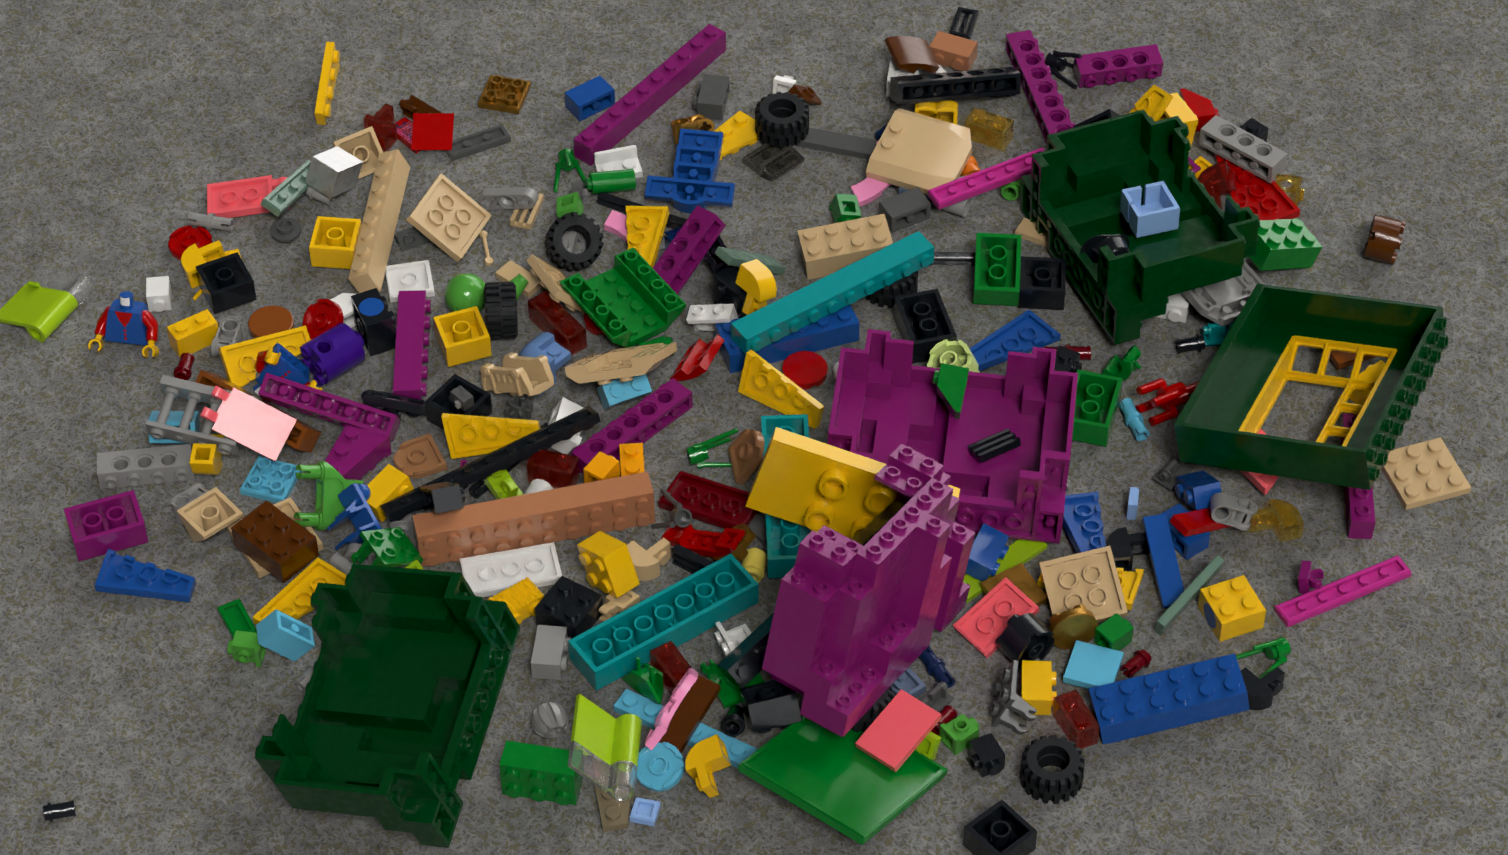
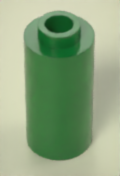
M634 169L590 172L589 177L585 178L586 189L590 190L591 194L633 191L636 189V177Z

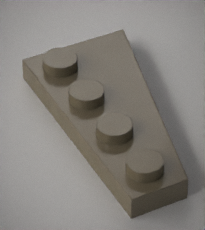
M588 755L603 832L627 829L629 825L633 775L627 777L619 776Z

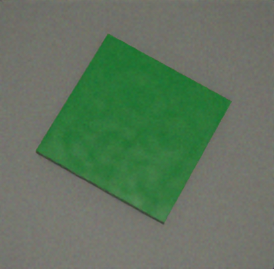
M801 716L802 721L790 724L739 763L738 771L861 845H864L947 775L948 771L947 768L914 750L895 773L856 748L855 742L864 733L863 731L853 732L850 729L842 738L804 716Z

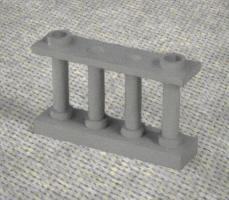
M162 375L160 386L166 396L157 421L146 420L145 426L148 434L156 439L167 438L189 444H216L219 453L238 455L237 441H233L225 436L221 438L211 435L214 426L213 422L205 420L201 433L188 430L197 403H208L211 405L210 409L215 412L219 409L222 401L211 396L215 387ZM182 397L186 398L188 402L179 428L166 425L174 399Z

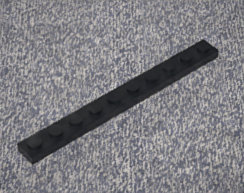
M587 406L422 486L449 481L459 484L460 488L462 487L464 490L478 480H485L499 470L508 469L512 464L530 458L532 454L541 450H547L553 444L562 440H568L582 430L591 429L595 424L601 422L599 414L590 406ZM420 487L380 505L382 514L390 522L403 519L414 511L424 509Z

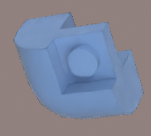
M542 332L526 344L518 356L534 358L540 355L546 356L553 374L554 384H556L555 371L571 360V352L556 343L553 334Z

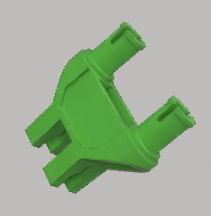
M319 461L316 465L297 464L295 470L305 471L304 473H295L298 480L316 479L315 512H295L294 518L303 520L294 521L302 527H314L318 531L326 530L335 521V517L344 509L338 494L353 483L363 484V480L345 479L333 466L325 461Z

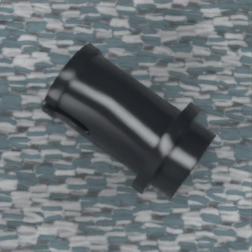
M1195 334V337L1175 340L1178 354L1195 350L1201 352V349H1205L1203 335Z
M73 800L57 804L47 802L48 805L43 806L45 821L50 820V822H53V819L76 816Z

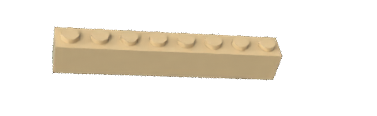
M398 149L383 152L378 156L348 278L358 293L374 288L381 292L410 171L409 164Z

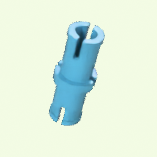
M1131 398L1123 399L1122 403H1119V408L1124 414L1126 425L1130 426L1137 441L1147 439L1150 433L1143 422L1142 414L1137 411Z

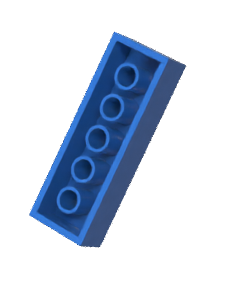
M849 304L835 313L829 314L817 322L811 323L797 332H793L779 341L761 348L759 351H755V353L768 363L785 360L795 352H816L859 341V320ZM738 319L731 320L728 323L715 324V336L718 334L724 339L719 351L730 374L743 370L746 354L731 339V323Z
M1235 653L1089 688L1091 704L1103 744L1114 743L1250 710L1247 689Z

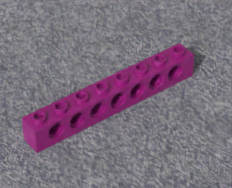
M1031 30L1006 34L1005 50L1013 68L1021 73V87L1047 144V135L1072 129L1075 123L1070 120L1069 109L1064 107L1063 96L1057 91L1056 80H1052L1049 65L1046 66L1044 53L1040 52L1038 40L1033 37Z

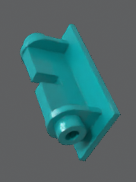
M1234 322L1228 324V326L1207 323V326L1200 328L1201 335L1204 336L1205 346L1221 345Z

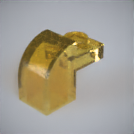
M1279 499L1268 500L1267 508L1258 509L1257 513L1253 514L1250 520L1251 525L1248 529L1250 533L1273 529L1279 542L1302 538L1304 521L1297 508L1291 503Z

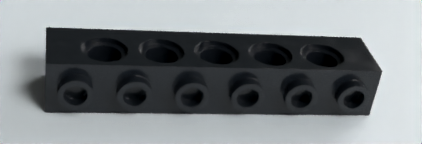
M1013 67L890 77V98L898 105L1020 94L1021 73Z

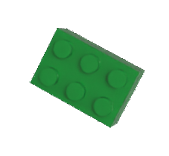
M1300 219L1260 220V227H1258L1259 243L1256 247V255L1249 258L1260 271L1310 268L1313 266L1322 246Z
M977 232L973 304L1018 306L1022 235Z
M1077 369L1078 380L1072 440L1107 447L1121 399L1123 378Z
M506 740L499 764L502 794L512 798H531L538 802L551 801L560 805H577L583 783L581 751Z

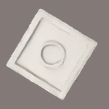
M429 260L386 267L385 274L390 303L398 302L399 291L426 290L427 297L435 296Z

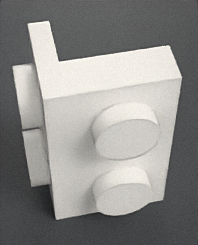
M720 621L715 623L717 631L714 632L717 644L721 646L725 657L751 634L746 623L728 631H725Z

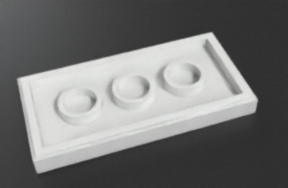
M554 542L460 558L462 575L475 596L479 597L496 595L526 577H529L537 587L554 585L562 576Z

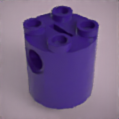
M339 323L300 347L303 357L300 361L309 367L314 380L321 387L364 362V340L358 331L351 329L345 323Z

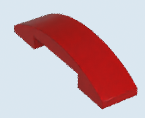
M690 524L687 527H668L661 539L665 538L668 540L671 546L679 544L702 556L718 557L734 552L745 535V531L733 528H725L722 533L695 530Z

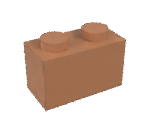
M938 31L929 47L938 65L967 71L970 70L977 58L978 42Z

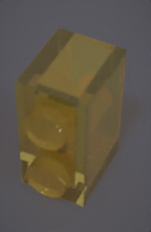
M974 107L965 120V127L970 128L971 141L1005 151L1013 139L1014 120Z

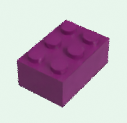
M134 490L64 508L68 530L78 562L104 555L107 549L119 551L148 543L145 523Z

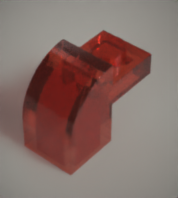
M386 103L374 116L366 114L364 117V129L373 127L383 152L388 151L398 140L396 124H393L395 121L393 106Z
M1226 161L1208 167L1197 178L1205 186L1208 194L1215 199L1220 209H1222L1220 196L1236 190L1233 172Z

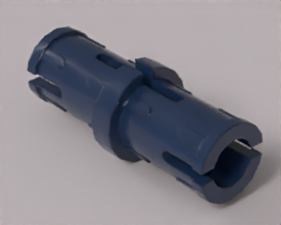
M928 646L918 658L925 664L926 671L930 676L933 675L939 683L941 681L945 682L948 688L953 687L956 680L946 669L944 661L938 658L931 647Z

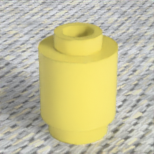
M759 548L747 549L748 555L742 560V566L759 583L765 574L767 555Z

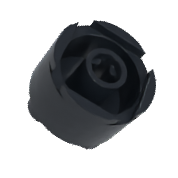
M1027 613L1021 616L1015 614L1009 618L1007 628L995 641V644L1011 661H1018V668L1021 670L1022 660L1034 661L1039 658L1042 661L1051 651L1055 639L1052 637L1054 635L1053 632L1033 613Z

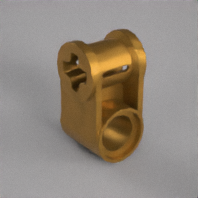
M701 114L676 119L670 123L675 145H678L680 128L714 131V123Z

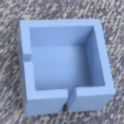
M1164 181L1144 186L1143 205H1141V186L1121 190L1120 211L1127 223L1129 222V226L1136 238L1178 229L1180 207Z

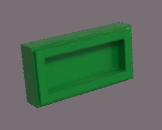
M240 599L217 607L218 613L232 639L236 630L257 633Z

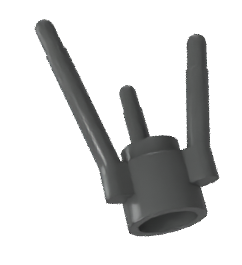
M664 488L660 490L674 505V509L670 513L669 522L652 524V529L674 528L675 526L687 527L695 522L689 510L682 508V504L677 502Z

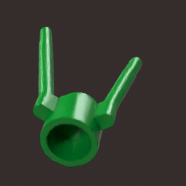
M568 148L560 150L557 155L558 162L555 163L554 193L558 192L561 169L571 171L576 168L583 183H585L586 178L580 167L579 160L575 159L574 151Z
M732 429L702 443L687 447L690 465L697 464L698 469L704 467H732L731 463L705 462V460L709 459L708 449L730 442L731 438L729 436L737 433L738 429Z
M1279 637L1275 640L1255 645L1252 650L1236 655V658L1238 660L1265 651L1266 656L1270 660H1276L1273 665L1258 677L1261 679L1281 664L1287 662L1286 656L1291 653V647L1284 637Z

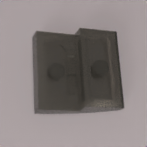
M767 143L744 156L742 163L760 177L774 181L804 162L805 158L791 145L781 148L779 146H770V143Z

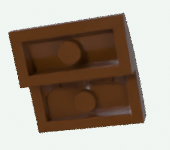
M892 36L884 40L897 68L913 74L918 68L931 73H936L939 69V65L926 40L911 36Z

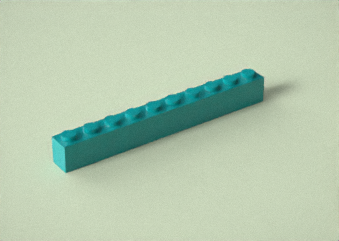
M917 231L732 322L731 339L745 354L751 349L754 352L759 351L761 348L777 342L781 338L797 332L801 328L815 323L819 319L835 313L839 309L853 304L867 295H871L924 267H928L934 263V246Z

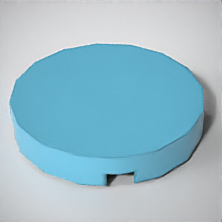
M668 742L657 743L653 750L644 747L639 752L638 768L635 775L642 786L651 791L662 792L670 790L683 777L685 769L684 758L679 750Z

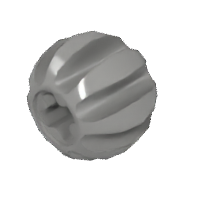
M543 703L532 713V728L542 738H555L567 729L568 714L558 703Z

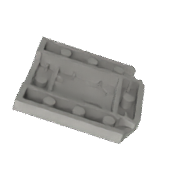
M1244 258L1241 276L1182 292V294L1200 315L1220 326H1225L1235 322L1255 286L1265 283L1245 262L1246 258Z

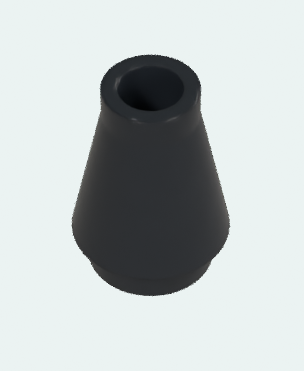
M739 705L731 706L721 720V729L727 736L736 737L745 730L744 711Z

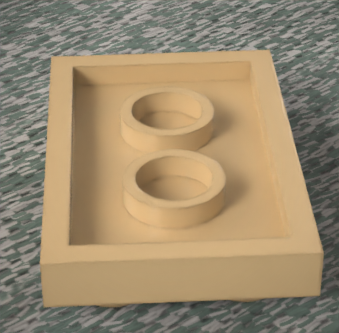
M531 254L526 260L532 268L530 271L541 280L539 283L550 291L549 296L557 303H560V301L564 302L565 306L570 310H578L584 314L585 312L560 285V281L567 278L564 273Z

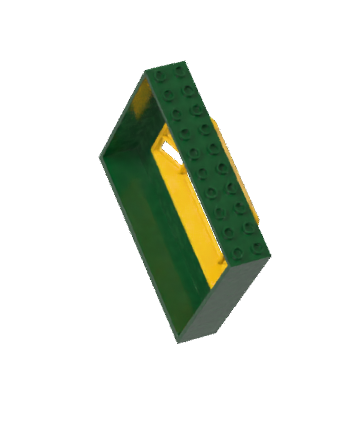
M1257 284L1174 424L1180 461L1370 490L1374 482L1378 481L1382 466L1387 464L1390 451L1394 450L1398 436L1402 435L1405 422L1410 420L1411 411L1414 406H1417L1421 392L1425 391L1428 378L1432 377L1436 363L1440 362L1443 349H1446L1448 346L1449 338L1448 335H1445L1447 319L1443 315V307ZM1299 346L1323 349L1317 374L1292 371ZM1331 351L1356 353L1350 378L1325 375ZM1365 355L1388 358L1376 382L1358 380ZM1289 380L1345 388L1316 442L1258 434ZM1353 390L1371 391L1364 405L1347 403ZM1342 412L1358 414L1351 428L1334 426ZM1330 435L1345 437L1342 446L1326 444L1325 442Z

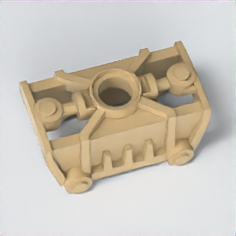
M511 352L504 356L503 367H497L488 363L480 368L483 390H491L496 394L510 393L512 396H523V394L533 396L541 394L554 385V378L548 358L544 355L534 358L518 356L517 353Z

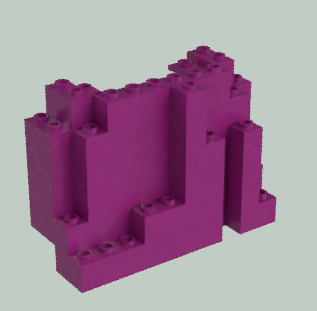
M868 329L865 350L841 347L828 430L829 445L887 464L889 455L901 444H904L944 465L943 472L951 476L949 485L960 488V501L954 522L976 532L975 534L979 533L983 523L1008 535L1009 538L1060 544L1071 455L1078 373L1054 371L1056 349L1033 347L1032 354L1008 351L1006 375L969 371L960 419H955L936 393L937 384H933L935 370L940 371V368L912 365L914 341L891 339V331ZM1007 428L1016 437L1021 439V446L982 463L968 452V445Z
M901 444L889 455L888 463L875 475L874 479L898 491L896 501L905 503V505L864 546L825 525L818 532L811 531L800 542L795 566L781 579L762 669L771 674L770 678L804 696L800 715L842 738L930 645L933 629L942 632L962 611L970 589V585L964 583L963 580L976 532L954 522L960 499L952 495L954 489L948 486L951 476L943 472L944 465L904 444Z

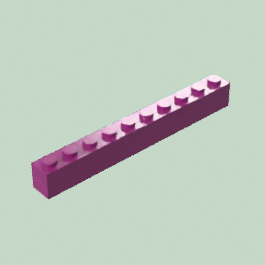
M711 24L703 28L573 139L575 158L592 166L594 164L595 152L612 149L726 51V32Z

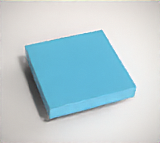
M258 456L240 488V494L278 503L289 497L298 480L295 473H302V471L295 470L297 465L278 460L274 462L266 457Z
M1076 640L1063 676V683L1089 689L1115 682L1124 652Z

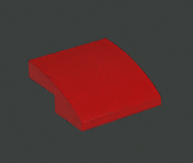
M717 334L706 344L699 338L687 349L670 379L674 378L676 381H685L706 372L723 344L724 339Z

